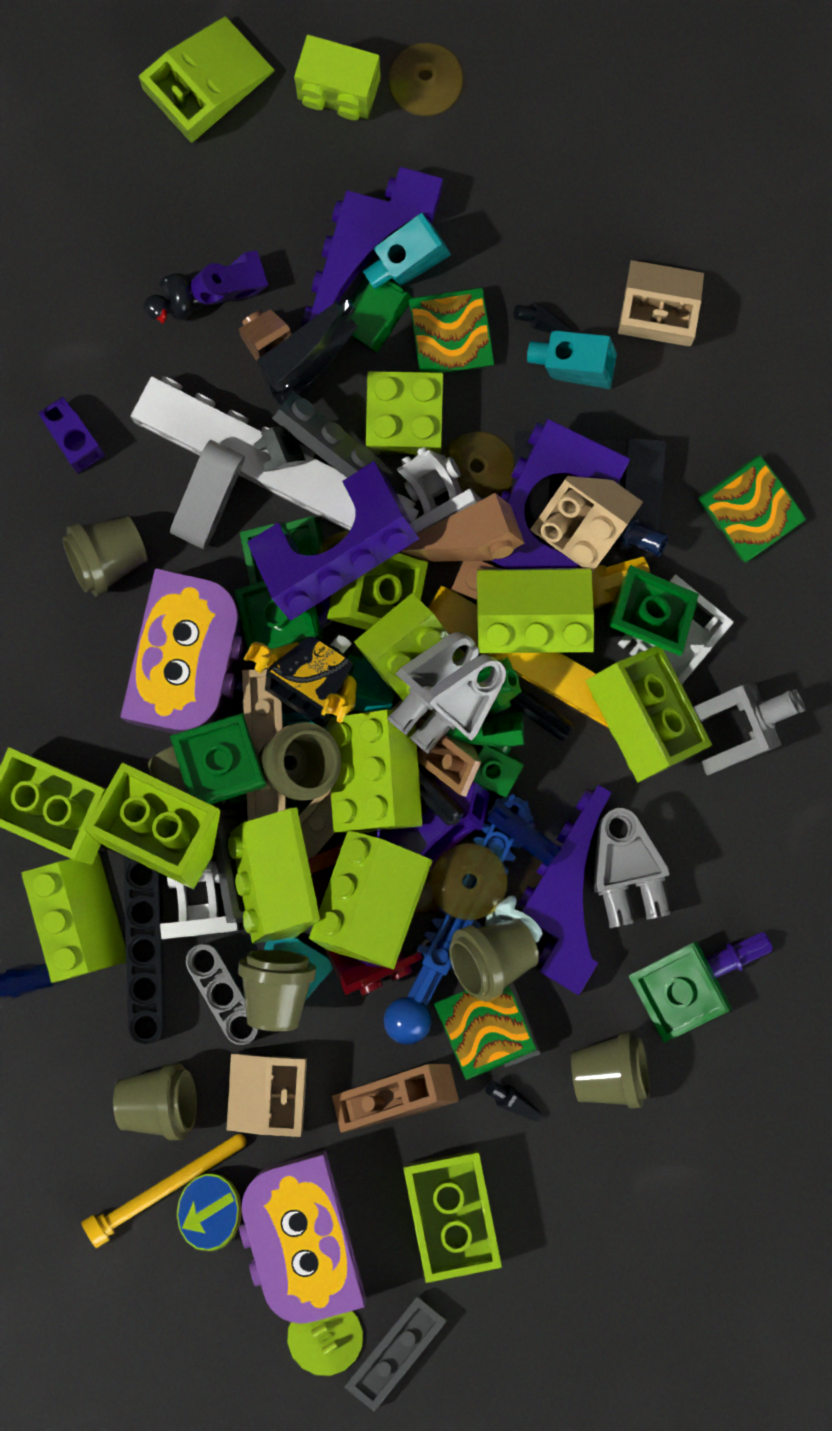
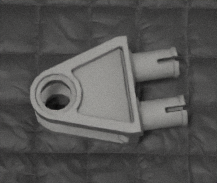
M463 632L449 634L401 667L396 673L410 687L408 690L410 694L387 719L407 735L418 719L430 709L432 714L410 737L427 754L431 752L437 742L450 728L453 730L457 728L472 741L482 726L505 681L506 670L503 664L487 654L478 656L479 649L476 647L475 642ZM466 644L465 655L460 660L453 661L454 651ZM487 666H492L489 677L485 681L477 682L479 672Z
M756 683L739 686L694 706L693 708L700 722L738 707L740 712H746L753 731L749 732L750 741L702 761L706 775H711L781 746L774 728L775 723L805 711L803 700L797 689L792 690V692L790 690L786 691L782 695L765 701L762 700Z
M616 808L609 811L601 818L597 827L592 885L594 893L598 892L599 896L603 895L610 924L609 928L620 926L618 910L622 925L634 923L625 892L626 889H629L628 885L635 884L636 887L640 886L647 920L658 918L655 902L657 903L660 917L671 915L662 881L666 880L665 876H669L668 867L637 816L632 811L625 808ZM612 819H620L626 823L627 834L624 838L618 839L610 833L609 824Z

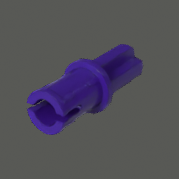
M760 932L733 946L730 943L726 944V949L707 957L706 960L715 977L718 978L735 969L739 972L742 971L743 965L771 953L773 948L765 932Z

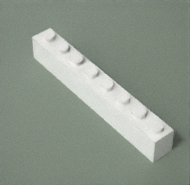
M151 376L131 414L134 423L199 456L209 440L224 445L245 456L239 476L350 531L355 520V507L342 482L347 477L329 463L325 464L315 459L316 453L300 444L306 461L295 467L264 472L262 464L268 462L271 458L268 450L256 451L254 443L262 437L261 433L269 428L263 426L261 431L247 425L249 419L240 413L229 410L228 414H225L215 409L216 403L208 397L196 393L193 398L182 392L183 386L165 376L160 381ZM397 494L410 521L412 522L419 518V511L414 509L416 503Z

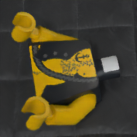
M336 636L329 645H326L316 637H307L301 643L294 642L271 649L265 644L254 642L244 657L245 661L250 660L257 663L255 670L258 673H262L265 668H268L265 691L316 725L324 728L332 715L337 716L336 721L342 723L344 716L356 706L357 682L352 677L354 664L348 659L354 647L343 636Z

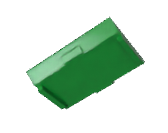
M365 276L350 299L356 310L348 321L352 318L358 326L351 337L378 353L409 306L408 298L412 297L391 281H387L375 290Z

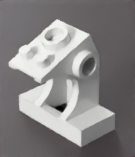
M426 447L417 451L418 455L413 459H410L409 456L401 460L403 465L397 468V471L407 480L404 484L408 494L413 501L417 502L420 500L424 510V515L411 522L416 533L482 500L472 489L462 493L457 480L461 473L451 457L446 458L444 455L430 450L427 451ZM448 490L449 500L437 507L434 498Z
M213 858L209 861L198 881H206L209 904L188 906L186 886L167 877L169 889L176 888L179 922L160 924L161 939L240 931L239 923H227L226 916L219 917L216 883L220 882L216 861H213Z

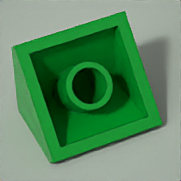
M630 565L606 619L610 627L681 656L685 648L699 594Z

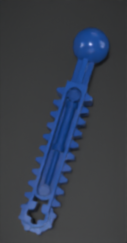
M510 794L506 798H497L491 810L487 811L486 815L489 817L490 824L483 823L482 828L486 836L485 838L474 837L473 842L479 850H468L466 853L472 864L460 865L459 869L465 874V877L454 878L452 881L458 888V891H447L445 894L452 902L451 905H440L438 908L445 915L444 919L434 918L432 920V923L438 929L437 933L425 932L424 934L431 942V945H419L417 948L424 956V959L421 963L423 966L407 997L396 999L385 1010L383 1018L384 1029L388 1036L396 1043L413 1045L422 1041L429 1033L432 1020L431 1013L427 1007L443 975L446 976L448 970L453 969L449 954L453 934L455 931L466 926L481 927V924L475 917L476 915H487L488 911L482 905L483 901L494 902L495 900L489 889L501 888L502 886L497 880L496 875H507L509 872L502 864L503 861L513 862L516 858L509 851L510 847L521 848L522 843L517 837L521 834L527 835L529 832L528 827L530 822L533 821V816H531L528 801H523L515 797L514 794ZM512 807L517 810L516 817L520 819L519 824L512 823L506 832V834L510 835L508 839L503 833L493 832L494 828L499 830L505 821V818L500 815L501 810L507 812Z

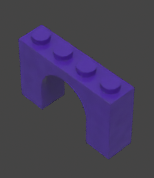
M546 418L544 424L537 422L527 442L533 446L527 459L520 456L513 469L511 477L515 478L516 481L511 492L509 493L504 490L500 496L511 505L525 543L515 548L509 556L492 560V562L507 569L577 568V563L550 544L537 538L530 531L525 520V503L528 494L540 480L557 473H568L585 478L608 479L618 484L630 461L629 457Z
M375 461L342 481L354 504L355 520L346 537L332 549L318 555H301L296 543L279 522L247 542L272 600L290 621L419 540L392 484Z

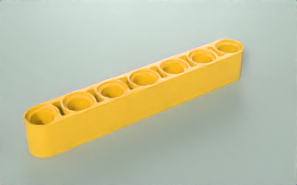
M440 586L428 608L433 612L448 634L463 632L473 639L477 647V605L454 591ZM559 652L479 653L481 655L487 654L497 660L508 657L512 668L519 677L609 728L585 681L596 675V673Z

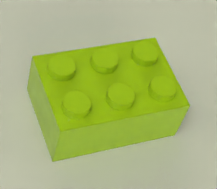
M395 710L345 715L342 723L336 721L337 717L330 718L327 724V731L335 739L341 754L340 774L336 783L331 788L333 833H347L348 830L364 833L422 826L417 744L410 739L416 732V723L405 735L387 719Z
M8 747L0 765V827L68 858L92 865L101 844L84 828L107 788L27 753Z
M478 1149L404 1164L403 1170L426 1283L502 1268Z

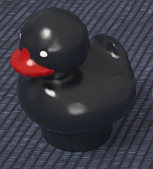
M173 273L162 278L159 283L160 288L164 290V297L158 294L150 295L145 300L143 308L147 317L152 320H159L163 324L166 321L167 314L174 320H184L190 316L192 311L202 310L203 303L193 296L190 286L192 281L181 273Z

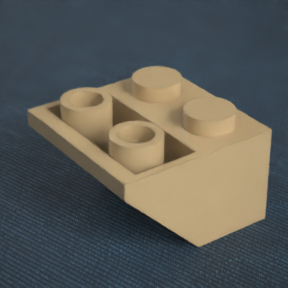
M631 260L618 334L691 347L696 334L701 306L704 273Z
M567 476L530 531L582 568H591L593 573L643 501L613 480Z
M231 1054L227 1130L259 1135L301 1137L304 1125L307 1058Z

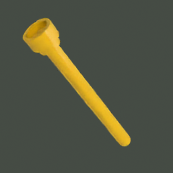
M242 1134L234 1135L105 1216L102 1213L96 1216L93 1214L83 1220L81 1224L88 1238L96 1248L110 1240L109 1236L115 1233L114 1228L244 1148L247 1143L246 1137Z

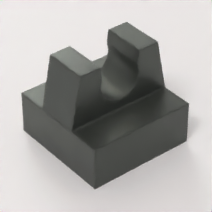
M272 427L262 432V437L254 443L256 451L268 450L271 458L268 462L262 464L264 472L295 467L306 461L298 439L283 427Z

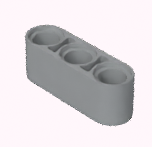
M213 440L208 441L199 457L170 528L171 534L203 550L207 547L243 466L244 455Z
M200 944L194 946L186 956L187 969L225 1036L236 1045H245L257 1038L260 1029L252 1028V1032L247 1038H239L233 1033V1021L239 1016L247 1018L245 996L222 954L212 945ZM203 950L209 951L214 957V966L208 972L199 971L194 963L196 954ZM225 983L233 990V999L228 1005H220L214 1000L213 991L218 984Z

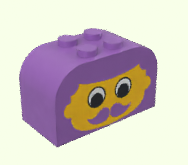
M155 569L120 716L128 724L177 734L219 720L224 710L226 698L233 699L237 684V677L232 673L235 662L241 663L246 641L241 636L242 623L239 610L230 594L222 586L209 580Z
M326 1150L276 1163L260 1171L244 1193L242 1200L244 1222H241L239 1231L244 1248L251 1247L254 1259L251 1260L252 1263L249 1264L254 1286L261 1285L265 1300L271 1310L286 1321L302 1324L364 1308L366 1295Z

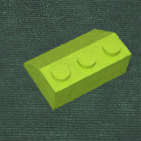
M591 568L477 569V647L479 653L594 652V607Z
M654 646L616 662L585 680L593 699L598 704L610 732L617 741L627 765L637 782L649 778L712 746L662 648Z
M121 763L84 830L98 843L194 890L213 856L221 811L219 808L125 763Z
M297 807L243 822L230 833L228 850L231 858L235 859L238 872L235 879L238 894L243 896L245 906L243 924L246 932L250 933L252 944L297 937L320 920Z
M348 830L319 909L320 920L313 925L309 939L328 951L394 970L432 860L383 839Z
M97 853L92 865L68 859L21 872L51 983H58L126 963V945L100 853Z

